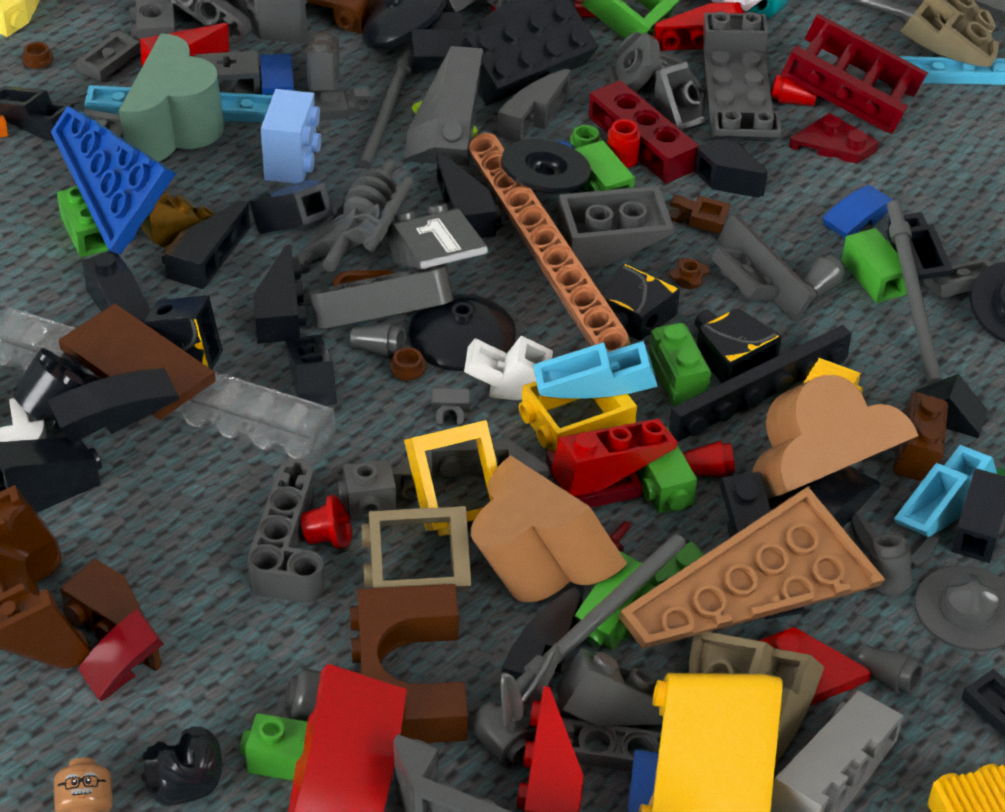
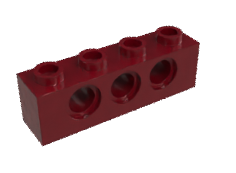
M619 80L590 92L588 117L607 134L612 124L617 120L628 119L634 121L641 133L639 161L664 183L667 184L695 171L696 153L699 145L625 83Z

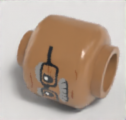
M86 757L69 761L67 767L62 768L55 774L53 781L55 812L111 811L113 806L112 776L106 767L95 764L94 759Z

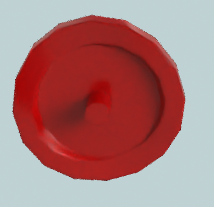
M328 495L326 497V505L303 512L301 515L302 531L308 544L329 542L336 549H344L349 546L352 539L350 517L336 495Z

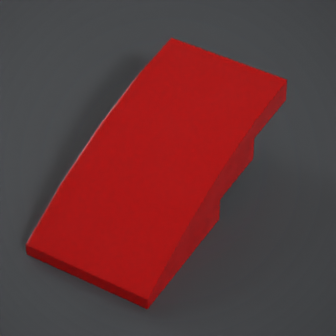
M328 663L320 673L315 709L308 717L303 754L295 765L288 812H384L394 770V739L397 734L400 735L407 689Z

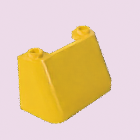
M667 673L663 681L657 680L653 694V706L659 707V715L663 716L654 792L648 805L641 804L638 812H770L783 684L781 677L766 674Z

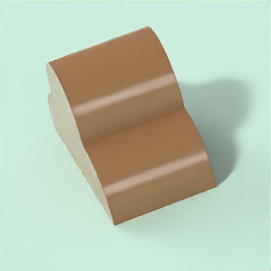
M822 375L782 393L773 401L766 418V430L772 447L760 455L752 473L760 472L767 498L770 499L919 435L908 416L899 409L885 404L867 406L859 389L849 380L836 375Z
M511 455L494 471L488 486L489 493L493 499L474 519L471 527V537L516 600L536 602L546 599L560 591L570 581L578 585L599 583L615 575L627 565V562L590 506Z

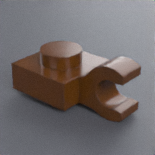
M673 195L670 206L673 208H671L669 215L674 222L682 223L690 220V227L721 234L728 218L731 204L698 196L697 201H692L681 195Z

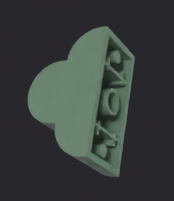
M160 33L118 110L123 139L157 161L170 156L176 148L196 149L207 146L219 139L225 128L216 67L205 59L190 56L189 46L182 38Z

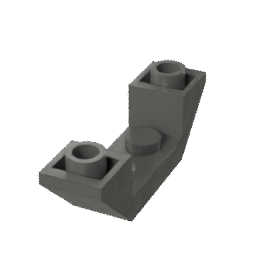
M475 439L425 451L431 479L432 476H484ZM491 439L497 466L511 455L548 479L549 468L547 464L509 439ZM406 458L393 468L396 499L418 500L409 460Z

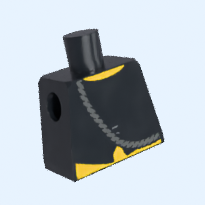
M625 263L619 267L602 293V296L626 330L628 336L637 340L644 339L651 334V330L661 327L678 313L679 288Z
M209 295L160 300L155 303L146 319L140 320L211 370H213L223 352Z
M706 309L700 312L695 319L694 324L698 328L697 347L707 366L721 384L779 356L782 335L741 309H733L719 317Z

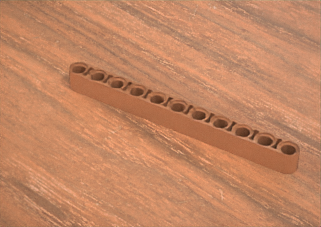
M482 133L474 137L469 143V150L479 174L589 345L593 346L604 342L608 352L631 345L626 330L532 189L517 183L503 170L501 158L505 149L497 137L491 133Z

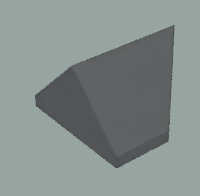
M687 61L657 70L653 104L655 109L670 122L674 123L680 130L705 123L703 113L706 91L688 69Z

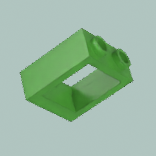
M583 0L581 5L625 39L634 32L640 34L645 32L652 35L655 23L668 19L679 0H637L650 10L644 18L621 0Z

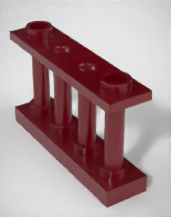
M817 13L805 37V40L811 44L807 50L798 46L794 47L781 75L877 128L893 134L908 105L900 102L904 94L915 97L928 72ZM822 49L838 57L834 65L817 57ZM849 64L866 72L862 80L845 72ZM877 79L894 87L890 95L872 87Z

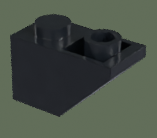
M730 135L697 147L694 172L713 190L757 198L764 196L768 171Z
M309 179L249 201L257 231L260 234L303 226L334 214L325 182Z
M977 468L974 469L954 539L952 553L990 563L1005 513V476Z

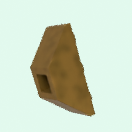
M165 190L155 204L153 212L146 217L140 227L153 243L165 248L173 242L180 232L215 215V213L202 205L199 208L193 206L189 200L177 194L176 197H173Z

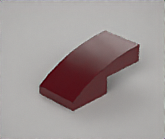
M136 609L116 625L93 648L78 670L97 698L103 701L133 679L135 674L131 669L163 646L164 643L145 616Z

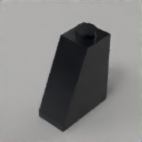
M66 437L0 442V492L16 485L36 513L100 485L98 470L102 469L100 457L94 448L88 449L82 440L70 444Z

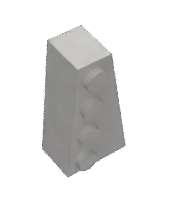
M859 690L847 703L841 702L834 712L832 719L819 730L815 737L775 777L770 812H844L897 741L904 715Z

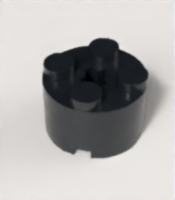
M41 348L16 384L13 396L17 403L30 415L38 420H41L45 415L55 421L51 427L62 431L48 400L71 389L100 379L80 369L83 364L75 356L64 352L59 357L51 351Z

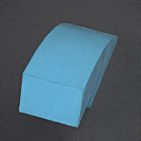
M644 341L610 352L607 351L603 342L533 365L540 396L587 399L635 393L657 387L652 362Z
M959 445L944 466L938 463L933 466L895 516V523L929 537L956 521L962 514L974 469L977 468L997 474L993 457Z

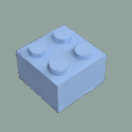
M275 89L261 126L264 180L297 184L305 180L307 172H313L314 152L319 153L321 147V133H316V127L320 120V108L315 106L314 93Z

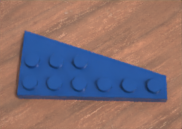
M67 106L51 130V134L108 250L121 255L127 245L135 238L137 230L146 217L153 212L155 204L176 175V172L80 110Z

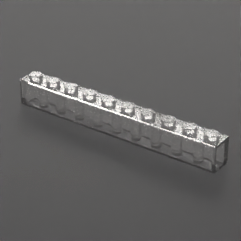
M6 307L0 314V365H9L26 371L41 348L47 349L61 357L64 352L60 350L58 340L76 328ZM82 365V367L80 368V369H82L84 372H86L87 374L93 375V376H95V377L101 379L100 377H98L97 375H95L93 372H91L90 370H88V369H87L86 367H84L83 365ZM215 372L216 382L167 415L168 417L187 422L193 427H203L221 433L228 438H237L253 443L259 448L272 449L287 454L294 459H303L315 464L335 435L334 408L219 372Z

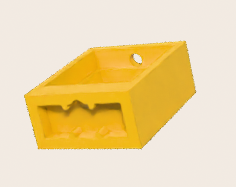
M536 381L522 386V402L519 403L521 418L526 424L530 423L536 432L540 445L543 448L547 447L549 451H556L559 437L636 423L637 405L628 394L593 398L603 411V414L559 428L547 410L581 398L540 396Z
M487 420L404 440L420 509L438 508L425 451L473 439L476 440L490 501L493 499L489 493L488 486L490 478L498 466ZM484 507L466 511L467 522L474 521ZM449 522L424 523L426 531L437 530L438 536L449 535Z

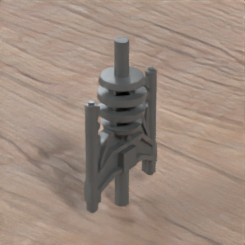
M386 160L380 170L368 169L360 174L351 185L346 194L345 201L340 198L335 199L331 205L334 214L323 218L310 241L297 257L300 261V271L303 272L313 260L327 255L322 266L326 271L333 272L347 249L357 247L362 243L367 250L374 251L379 242H382L390 223L414 184L413 178L405 177L402 183L396 187L395 181L391 177L396 169V164L392 160Z

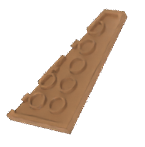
M806 487L623 608L618 618L642 649L879 587L885 579L811 489Z

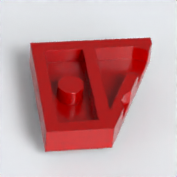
M795 627L759 640L768 643L775 649L809 654L824 666L817 690L810 705L869 682L871 672L868 668Z

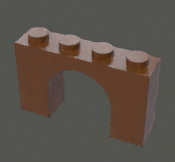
M456 584L357 589L358 606H350L351 631L359 630V638H351L352 663H361V671L353 672L407 689L401 736L412 740L419 739L426 743L468 741V710L465 682L407 683L391 676L381 665L384 658L390 652L406 644L458 640L459 615Z

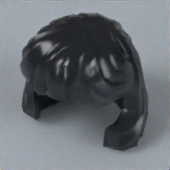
M190 727L183 730L181 739L175 746H168L164 742L157 741L153 746L147 747L146 751L142 753L144 761V771L141 775L142 781L145 782L146 789L154 797L155 801L164 806L187 803L209 795L216 788L221 777L222 756L218 739L203 727Z

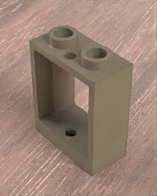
M466 506L369 511V523L361 524L362 548L370 547L371 563H363L365 588L456 584V593L470 592L471 573ZM449 522L452 577L383 581L380 526Z

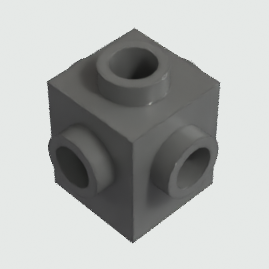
M390 459L343 465L344 481L337 482L338 497L343 505L347 504L350 520L369 518V511L396 510V486Z

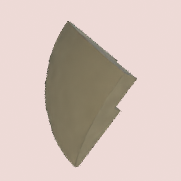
M924 0L900 30V32L916 43L937 54L971 65L990 67L997 57L999 42L994 41L992 32L996 27L989 10L980 9L975 0Z
M711 632L694 635L689 657V673L766 674L781 677L783 685L776 764L795 737L817 690L824 666L809 654L775 649L762 641Z

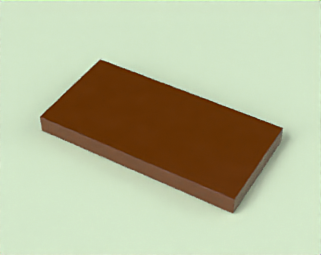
M115 303L58 340L60 350L78 358L84 367L101 379L134 371L165 368L180 400L151 414L158 420H161L216 382L213 370Z

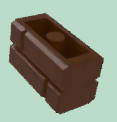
M918 392L911 394L903 413L911 420L919 436L896 445L893 471L897 475L923 481L936 463L940 464L944 457L948 403L945 400Z

